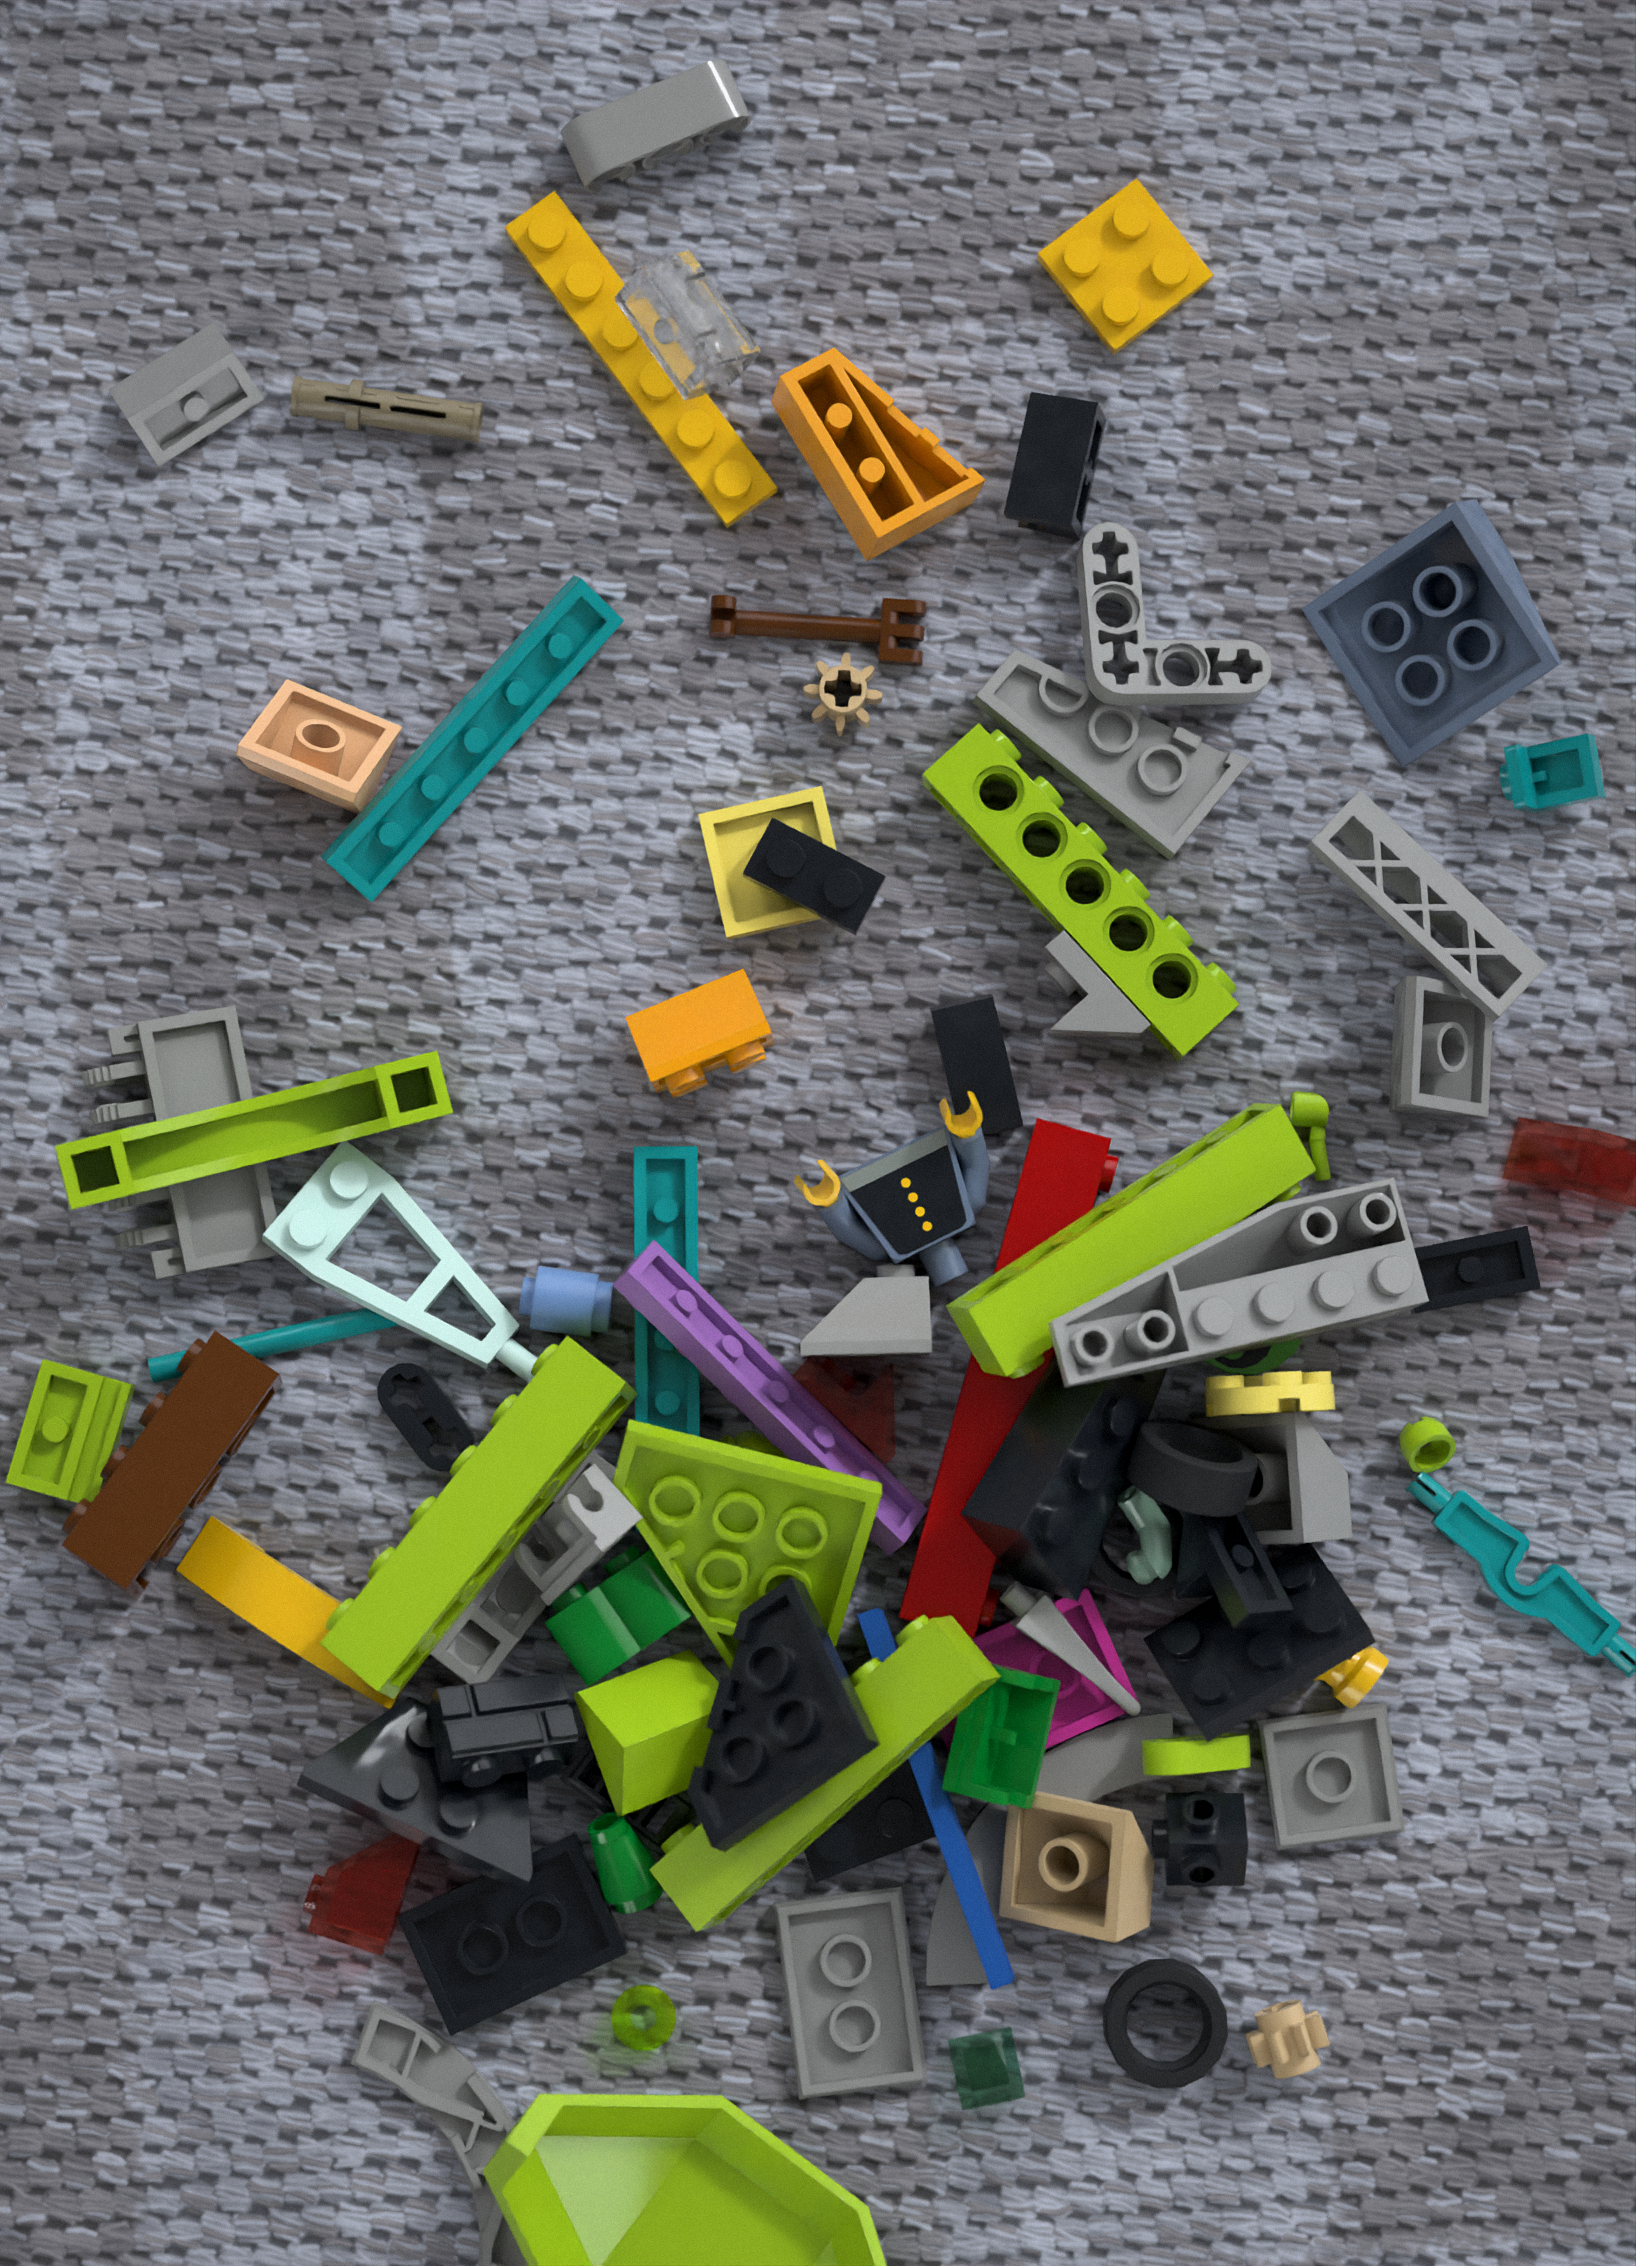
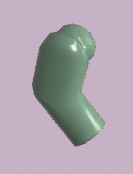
M1132 1485L1118 1496L1117 1503L1139 1534L1142 1548L1128 1554L1126 1565L1137 1583L1147 1585L1156 1577L1163 1580L1173 1566L1171 1525L1154 1499Z

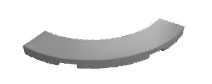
M1172 1712L1136 1715L1104 1723L1044 1752L1036 1791L1091 1803L1106 1794L1127 1786L1147 1781L1175 1778V1775H1144L1142 1771L1141 1750L1142 1740L1173 1737ZM987 1802L972 1821L964 1836L997 1925L1000 1917L999 1906L1008 1804L1003 1806ZM947 1868L931 1916L926 1953V1986L989 1983Z
M374 1999L351 2064L375 2074L399 2089L420 2108H423L435 2120L448 2138L447 2141L461 2164L470 2190L473 2193L479 2223V2266H528L482 2171L515 2124L507 2107L485 2076L460 2050L436 2031L410 2015Z

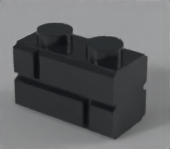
M560 1672L436 1688L426 1713V1723L432 1747H435V1759L440 1779L443 1783L463 1780V1784L467 1787H482L495 1782L502 1774L526 1771V1775L530 1778L549 1777L558 1773L564 1766L569 1764L578 1743V1729L572 1707L569 1708V1696L563 1674Z

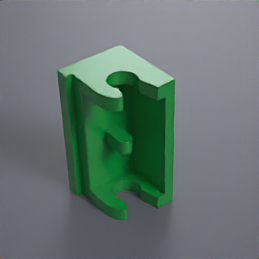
M991 1663L1001 1677L958 1714L941 1790L1003 1806L1009 1804L1032 1809L1061 1681Z

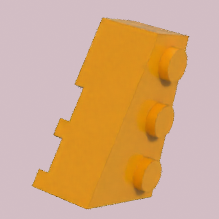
M832 348L781 375L771 404L867 562L974 503L985 479L972 467L967 470L938 445L940 439L926 427L921 430L893 405L895 400L836 348Z

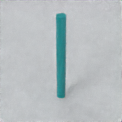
M364 1307L229 1340L259 1359L399 1326V1324ZM187 1350L149 1358L148 1366L153 1383L182 1377L183 1374L177 1371V1366Z

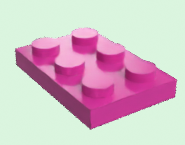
M1088 1587L1082 1589L1078 1601L1065 1597L1053 1601L1094 1656L1138 1702ZM1011 1620L980 1633L974 1638H970L990 1663L1061 1681L1046 1748L1127 1713L1080 1672L1011 1625ZM958 1715L939 1731L949 1753Z

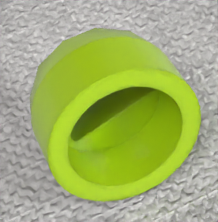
M1423 1416L1419 1417V1421L1413 1425L1408 1422L1403 1426L1399 1435L1401 1453L1410 1468L1417 1473H1430L1442 1468L1451 1460L1456 1451V1443L1451 1434L1436 1418ZM1429 1442L1430 1445L1421 1448L1422 1446H1424L1426 1443Z

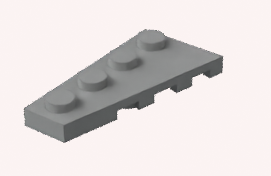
M1016 649L986 682L973 700L974 705L1169 861L1251 761L1232 751L1229 754H1225L1200 742L1202 737L1179 726L1175 730L1142 714L1143 709L1134 705L1106 704L1093 695L1087 683Z

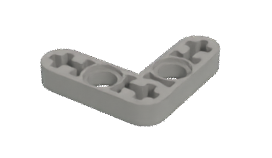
M1110 522L1097 524L1089 529L1077 550L1076 569L1086 680L1089 690L1097 699L1111 705H1240L1249 703L1259 696L1271 677L1272 664L1265 650L1252 641L1146 640L1139 554L1134 536L1123 526ZM1102 542L1109 543L1111 553L1121 554L1111 569V581L1102 583L1106 575L1104 556L1095 554ZM1103 600L1117 601L1126 609L1128 623L1117 628L1105 625L1097 616L1096 604ZM1123 644L1118 652L1119 668L1122 672L1131 673L1123 685L1116 684L1114 674L1104 673L1113 659V646ZM1174 658L1186 661L1194 670L1195 682L1185 687L1172 684L1164 675L1163 663ZM1235 660H1242L1244 670L1254 671V674H1252L1246 684L1240 683L1238 674L1226 672ZM1210 672H1219L1211 685H1208Z

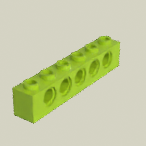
M978 723L922 774L921 784L1059 933L1065 930L1151 1024L1148 1030L1177 1061H1180L1240 1005L1231 996L1237 991L1236 985L1214 962L1205 967L1188 949L1194 944V941L1179 922L1170 915L1163 920L1156 915L1145 903L1151 897L1146 887L1128 869L1125 868L1121 873H1118L1102 856L1108 850L1106 845L1086 823L1081 822L1075 827L1059 810L1065 802L1055 788L1040 775L1032 781L1016 762L1022 756L1015 745L1000 730L995 729L989 734ZM990 782H1003L1011 787L1016 800L1008 809L995 811L983 804L979 795L980 790ZM1039 827L1050 830L1057 838V851L1043 858L1031 855L1023 845L1022 838L1026 832ZM1077 874L1090 875L1099 883L1101 897L1091 904H1079L1069 897L1066 891L1067 880ZM1121 920H1129L1136 923L1144 935L1143 945L1134 951L1118 949L1110 939V927ZM1168 966L1181 971L1187 982L1185 994L1173 999L1160 995L1153 985L1154 972L1159 968Z

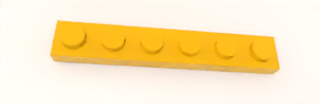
M555 191L504 227L508 237L726 528H729L777 493V486Z

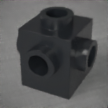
M1201 1791L1166 1793L1164 1819H1152L1151 1831L1153 1859H1164L1166 1886H1192L1197 1888L1244 1886L1248 1854L1244 1793H1205Z

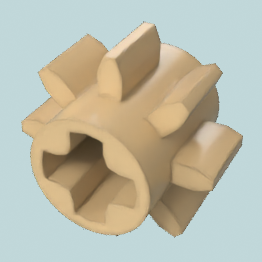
M849 653L843 654L841 665L830 669L824 662L819 660L816 663V669L821 678L820 684L804 686L805 697L820 699V705L814 709L811 715L812 722L814 724L821 722L826 717L836 721L835 729L837 736L843 735L845 722L855 719L861 726L868 728L870 726V718L864 710L866 704L876 705L882 703L883 695L878 690L867 689V683L872 680L875 668L870 665L858 671L851 666ZM838 681L851 682L852 693L860 694V696L850 697L848 707L836 706L835 696L826 693L836 691Z
M1294 1999L1268 2006L1254 2014L1258 2029L1245 2033L1257 2068L1270 2064L1274 2078L1284 2079L1306 2073L1321 2065L1317 2049L1330 2045L1321 2014H1318L1317 2010L1305 2014L1301 2000Z

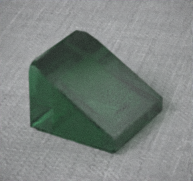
M1011 2026L948 2039L962 2110L1026 2097Z

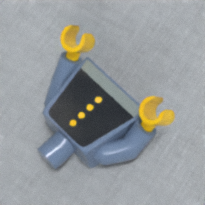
M967 1091L971 1105L965 1113L961 1115L951 1114L946 1098L942 1099L939 1103V1109L946 1125H942L851 1171L837 1176L824 1160H817V1164L824 1171V1177L818 1185L807 1187L798 1174L795 1176L794 1183L811 1204L815 1205L816 1210L837 1240L872 1261L890 1259L894 1265H898L919 1255L935 1288L969 1272L953 1237L975 1227L974 1216L979 1214L986 1206L990 1160L982 1128L980 1127L983 1121V1113L975 1094L971 1091Z

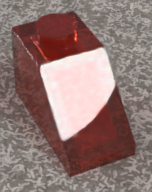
M1518 1117L1502 1179L1614 1210L1628 1212L1636 1209V1140L1591 1128Z
M393 1832L335 1862L327 1869L325 1877L315 1874L303 1905V1912L313 1914L307 1932L382 1956L389 1948L398 1920L397 1916L400 1914L422 1845Z

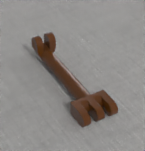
M713 595L711 596L709 637L735 638V635L880 644L878 664L922 666V651L898 649L899 640L924 641L925 627L900 624V615L911 618L926 616V602L912 599L883 598L881 619L737 610L736 597Z

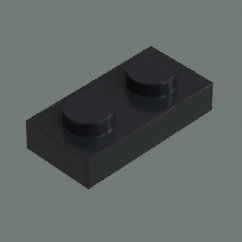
M773 817L743 872L744 878L854 935H857L886 880L885 875Z
M1528 1226L1414 1248L1429 1302L1412 1309L1411 1314L1541 1289Z

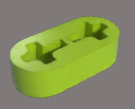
M1222 1733L1209 1742L1205 1740L1202 1734L1141 1741L1142 1771L1144 1775H1185L1251 1767L1248 1733Z

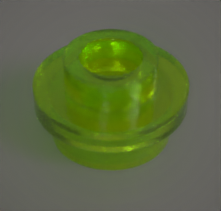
M639 1984L626 1989L617 1998L612 2009L611 2023L615 2035L624 2045L638 2051H649L663 2045L672 2035L676 2024V2009L672 1999L665 1991L654 1985ZM647 2005L655 2011L656 2022L652 2027L641 2029L633 2023L632 2011L636 2007Z

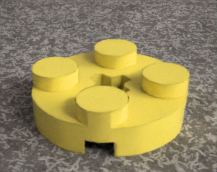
M1291 1371L1262 1373L1260 1376L1205 1377L1206 1417L1335 1410L1334 1384L1331 1381V1371Z

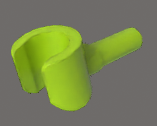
M1295 1091L1291 1097L1290 1122L1292 1126L1309 1127L1312 1162L1317 1169L1314 1171L1315 1181L1331 1179L1325 1142V1128L1329 1115L1328 1104L1317 1093Z

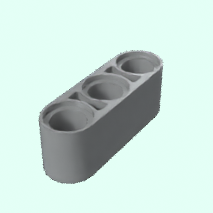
M713 60L588 111L568 122L561 129V136L584 189L587 192H598L603 190L600 184L619 176L622 182L660 166L658 159L677 152L678 157H681L717 142L715 135L734 128L736 133L741 132L750 124L752 119L725 60Z

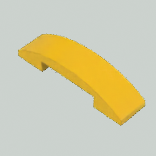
M213 1516L209 1518L176 1570L215 1600L286 1648L366 1697L391 1709L403 1689L395 1699L377 1692L320 1644L329 1632L326 1629L329 1617L342 1602L266 1554L264 1549Z

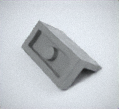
M215 324L206 326L114 385L109 391L158 467L264 400L235 352Z

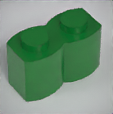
M632 1545L603 1565L610 1577L589 1591L583 1582L580 1581L551 1603L556 1614L544 1623L588 1687L693 1615V1612L651 1548L641 1554L636 1545Z

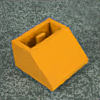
M744 968L625 1017L654 1089L657 1093L668 1089L672 1098L683 1096L707 1085L708 1082L704 1074L727 1064L731 1074L762 1063L767 1059L764 1049L774 1045L771 1029Z

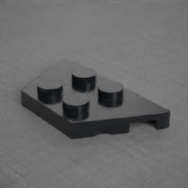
M408 1697L304 1766L298 1780V1787L522 1893L525 1892L533 1874L526 1771L502 1774L495 1782L482 1787H467L463 1784V1780L443 1783L440 1779L435 1759V1747H432L426 1723L428 1705Z

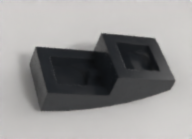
M992 994L930 1008L954 1114L961 1115L969 1109L971 1104L967 1091H971L975 1094L983 1113V1121L980 1126L983 1136L1023 1127L1009 1059Z

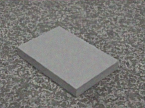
M896 1885L774 1902L799 2099L928 2082L902 1886Z

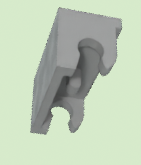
M594 1463L531 1527V1531L538 1543L548 1550L550 1560L541 1561L537 1559L532 1549L521 1543L514 1551L516 1561L543 1592L539 1597L549 1606L586 1574L643 1516Z

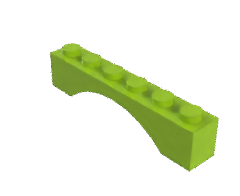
M433 1051L239 1102L54 1146V1151L69 1209L72 1211L452 1114L453 1110L438 1051Z

